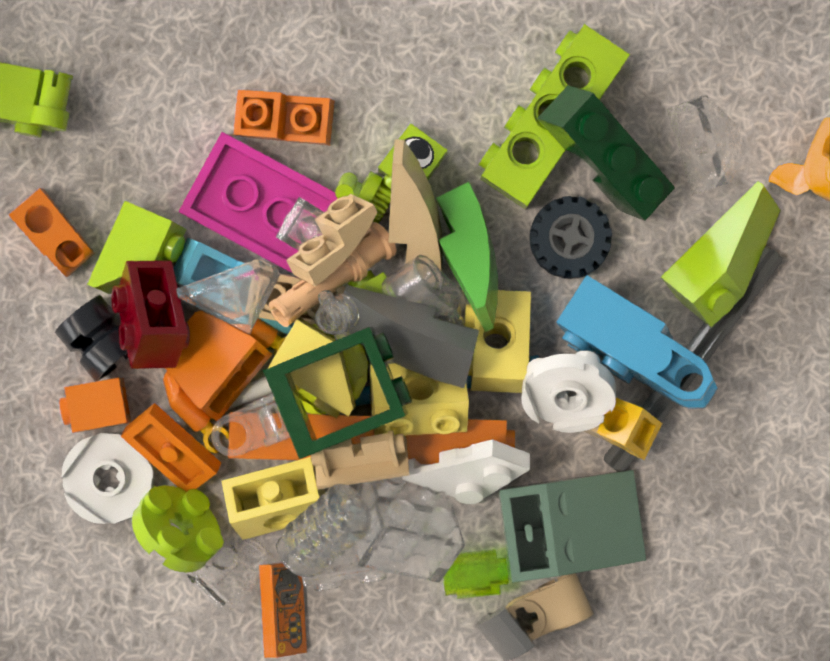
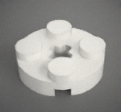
M579 351L576 354H557L546 358H536L528 363L527 373L522 384V405L527 415L538 424L541 418L553 423V430L566 433L582 432L600 425L604 422V414L609 410L613 411L616 402L615 379L611 372L600 364V358L594 352ZM562 391H575L576 396L568 397L566 392Z
M100 433L85 438L71 449L63 463L62 478L67 503L79 516L90 522L115 524L131 518L134 510L139 506L140 500L153 487V465L121 437L122 434ZM113 466L118 470L116 478L120 483L117 488L109 486L104 491L98 487L101 479L96 473L100 468L109 470Z

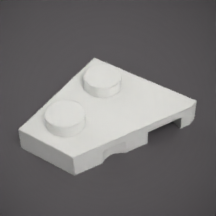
M488 440L472 444L467 448H455L439 452V463L427 466L420 464L415 458L409 459L410 475L402 476V479L452 496L458 502L475 505L529 471L530 453L495 440Z

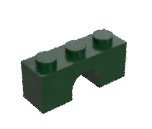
M567 85L537 118L565 150L576 154L594 169L598 175L592 181L619 211L646 221L675 189V186L594 93Z

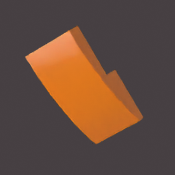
M238 90L233 135L330 146L335 101L330 98L289 96L281 92Z

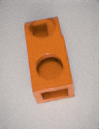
M39 188L9 214L10 218L44 256L46 255L66 277H69L95 254L42 188Z

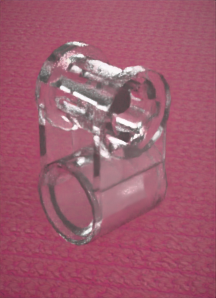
M424 255L415 257L383 280L382 290L384 295L435 307L434 319L464 326L461 314L467 304L466 296L461 287L440 271L437 265Z
M273 394L249 403V406L217 420L211 434L213 445L217 451L223 455L235 457L263 446L269 447L290 438ZM272 407H274L277 412V415L282 424V428L277 427V424L271 412ZM236 422L243 425L247 437L243 446L232 450L222 444L220 432L226 424Z

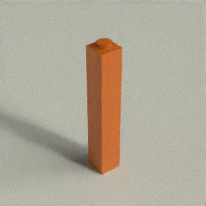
M230 412L228 458L301 460L296 453L280 413ZM307 414L317 439L371 417L339 415L335 418L331 415ZM468 419L467 432L406 435L408 460L415 458L420 464L439 463V452L455 448H467L472 444L488 440H495L515 448V430H507V420ZM374 429L350 438L352 444L361 443L360 437L373 436Z

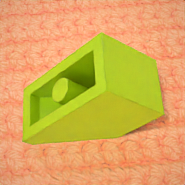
M124 201L87 285L112 294L113 286L120 283L126 261H177L185 246V238L183 236L187 229L169 219Z

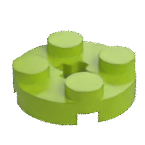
M169 485L152 487L140 500L139 506L133 512L132 527L139 544L149 555L155 550L160 556L166 558L162 565L171 570L185 573L198 571L215 556L224 544L219 524L209 509L210 501L203 492L197 489H190L186 492L179 487Z

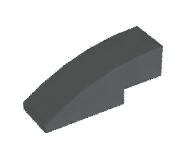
M346 285L336 326L347 335L373 326L376 335L384 332L394 355V359L390 361L434 380L465 388L479 333L477 329L434 319L435 307Z

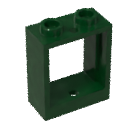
M373 326L367 327L263 370L299 459L408 415L405 405L412 403V399L403 377L400 376L394 379L387 361L394 359V355L384 332L376 335ZM363 343L390 409L317 439L290 373Z

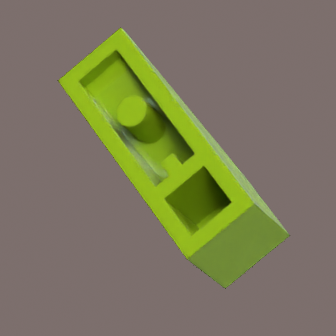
M757 181L661 276L675 297L711 328L724 315L730 312L733 306L744 296L781 211L765 186Z

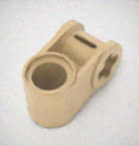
M576 573L560 576L556 582L554 579L539 586L538 589L517 597L507 604L506 608L515 619L517 618L516 610L522 607L527 613H536V617L530 620L532 628L525 631L532 640L555 630L575 625L594 614Z

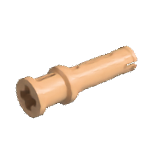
M372 222L365 236L351 255L319 285L314 286L301 280L283 295L272 300L269 303V308L273 310L271 313L282 326L288 327L302 314L312 309L349 281H361L367 276V270L382 259L389 260L394 257L397 252L395 243H388V231L380 224Z

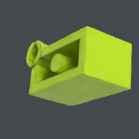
M0 62V122L15 125L14 132L17 134L41 138L43 130L55 132V130L66 131L70 114L66 111L73 76L62 72L55 74V71L52 70L42 71Z

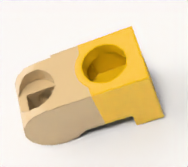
M616 398L613 411L609 410L604 414V422L584 432L645 460L663 423L644 408Z

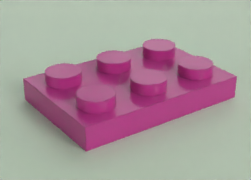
M221 132L178 212L292 273L286 260L297 253L304 242L322 235L315 219L325 213L329 205L338 198L335 192Z

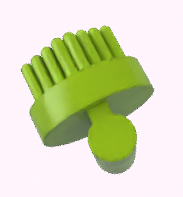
M372 171L369 172L363 184L358 182L355 174L350 172L344 173L340 177L335 190V195L338 199L352 194L374 204L377 214L373 222L378 224L386 213L391 201V189L381 183L383 177Z

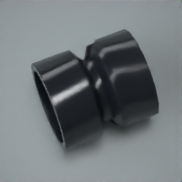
M101 295L86 302L55 330L56 335L70 352L79 351L82 354L80 364L95 382L103 379L117 368L115 363L120 358L124 357L126 360L129 358L127 350H121L120 325L115 323L117 314L113 312L111 306Z

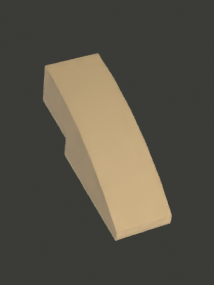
M395 139L388 243L407 244L405 282L441 284L443 251L439 243V239L442 238V229L438 207L431 185L419 161L405 140Z

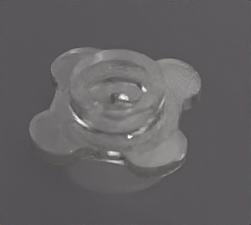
M330 290L320 292L318 295L320 306L314 315L317 327L327 334L334 335L335 340L350 335L349 330L356 327L359 321V312L354 301L345 294L334 296Z

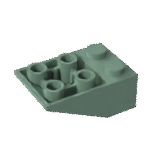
M634 470L498 489L509 574L512 583L646 561Z

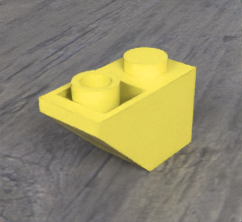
M299 318L294 323L268 368L337 339ZM343 351L290 373L297 391L299 392L300 388L315 396L316 400L313 404L323 412L335 418L339 416L340 412L349 417L355 408L356 403Z

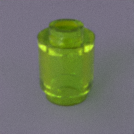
M496 549L454 553L450 559H441L445 596L456 595L457 599L501 595L500 586L509 585L506 557L497 558Z

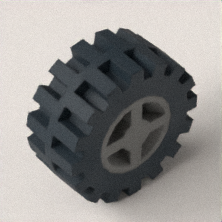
M564 196L549 202L538 212L530 229V249L536 262L547 273L563 279L580 278L594 272L605 261L612 245V228H610L609 219L606 214L599 209L600 207L597 204L591 203L583 197Z

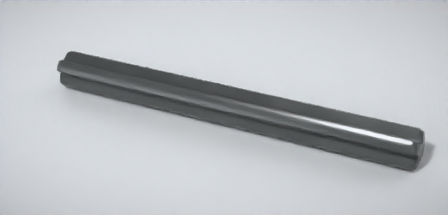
M765 246L744 296L712 328L704 322L686 346L688 350L702 358L705 363L708 362L782 263L783 258L775 250ZM691 373L686 375L680 383V389L686 391L698 374ZM653 390L641 408H644L662 423L676 403ZM612 445L605 454L604 461L617 472L626 471L636 456L631 455L620 447Z

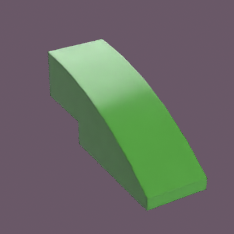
M467 182L436 198L443 218L451 234L439 239V243L447 264L484 331L487 332L494 328L498 304L496 257L480 204L470 183Z

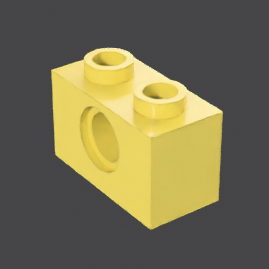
M498 290L494 328L487 332L484 331L471 305H465L464 326L479 330L468 376H471V391L522 393V384L529 363L531 292ZM491 334H499L507 339L508 344L503 348L496 349L488 346L484 339Z
M396 363L388 364L394 379L400 376L403 377L412 403L405 405L408 415L375 428L374 435L386 434L391 430L394 431V435L403 433L404 436L467 432L469 399L466 384L465 388L434 380ZM370 365V400L372 416L390 408L373 366Z
M311 457L221 481L229 522L242 540L331 517L325 489H317L316 469L312 465Z

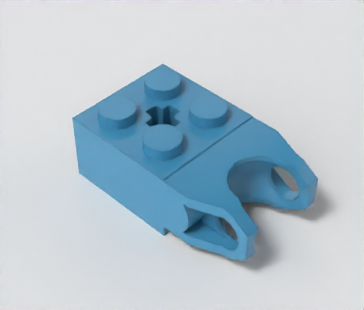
M586 275L556 322L565 333L562 339L568 343L567 346L576 352H594L603 358L601 364L607 367L612 375L627 384L635 378L666 398L688 409L706 408L718 390L704 360L672 340L673 336L666 323ZM697 373L703 377L702 384L697 390L686 392L680 389V383L686 375Z

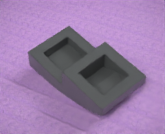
M505 605L492 615L488 613L475 624L504 661L515 659L535 646L533 640Z

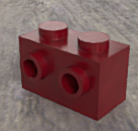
M126 261L120 283L113 286L111 296L113 312L120 313L121 318L119 328L121 350H127L131 369L176 368L182 350L187 349L189 346L190 330L184 318L181 305V289L176 283L172 261Z

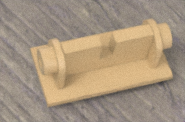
M391 430L386 434L360 437L361 443L352 444L351 439L311 454L312 465L316 469L317 489L409 476L406 436L403 433L394 435V431Z

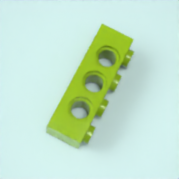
M585 24L578 34L569 30L555 51L556 54L561 56V59L551 72L544 67L530 88V91L536 94L527 109L518 105L504 126L505 129L510 131V134L500 147L493 142L479 163V166L485 169L480 180L523 209H526L565 152V149L537 119L539 108L543 105L551 104L567 87V83L564 80V72L570 67L582 68L588 75V84L580 89L594 93L600 100L630 56L629 53ZM522 141L532 143L538 152L537 160L531 164L519 163L515 160L512 153L514 145Z

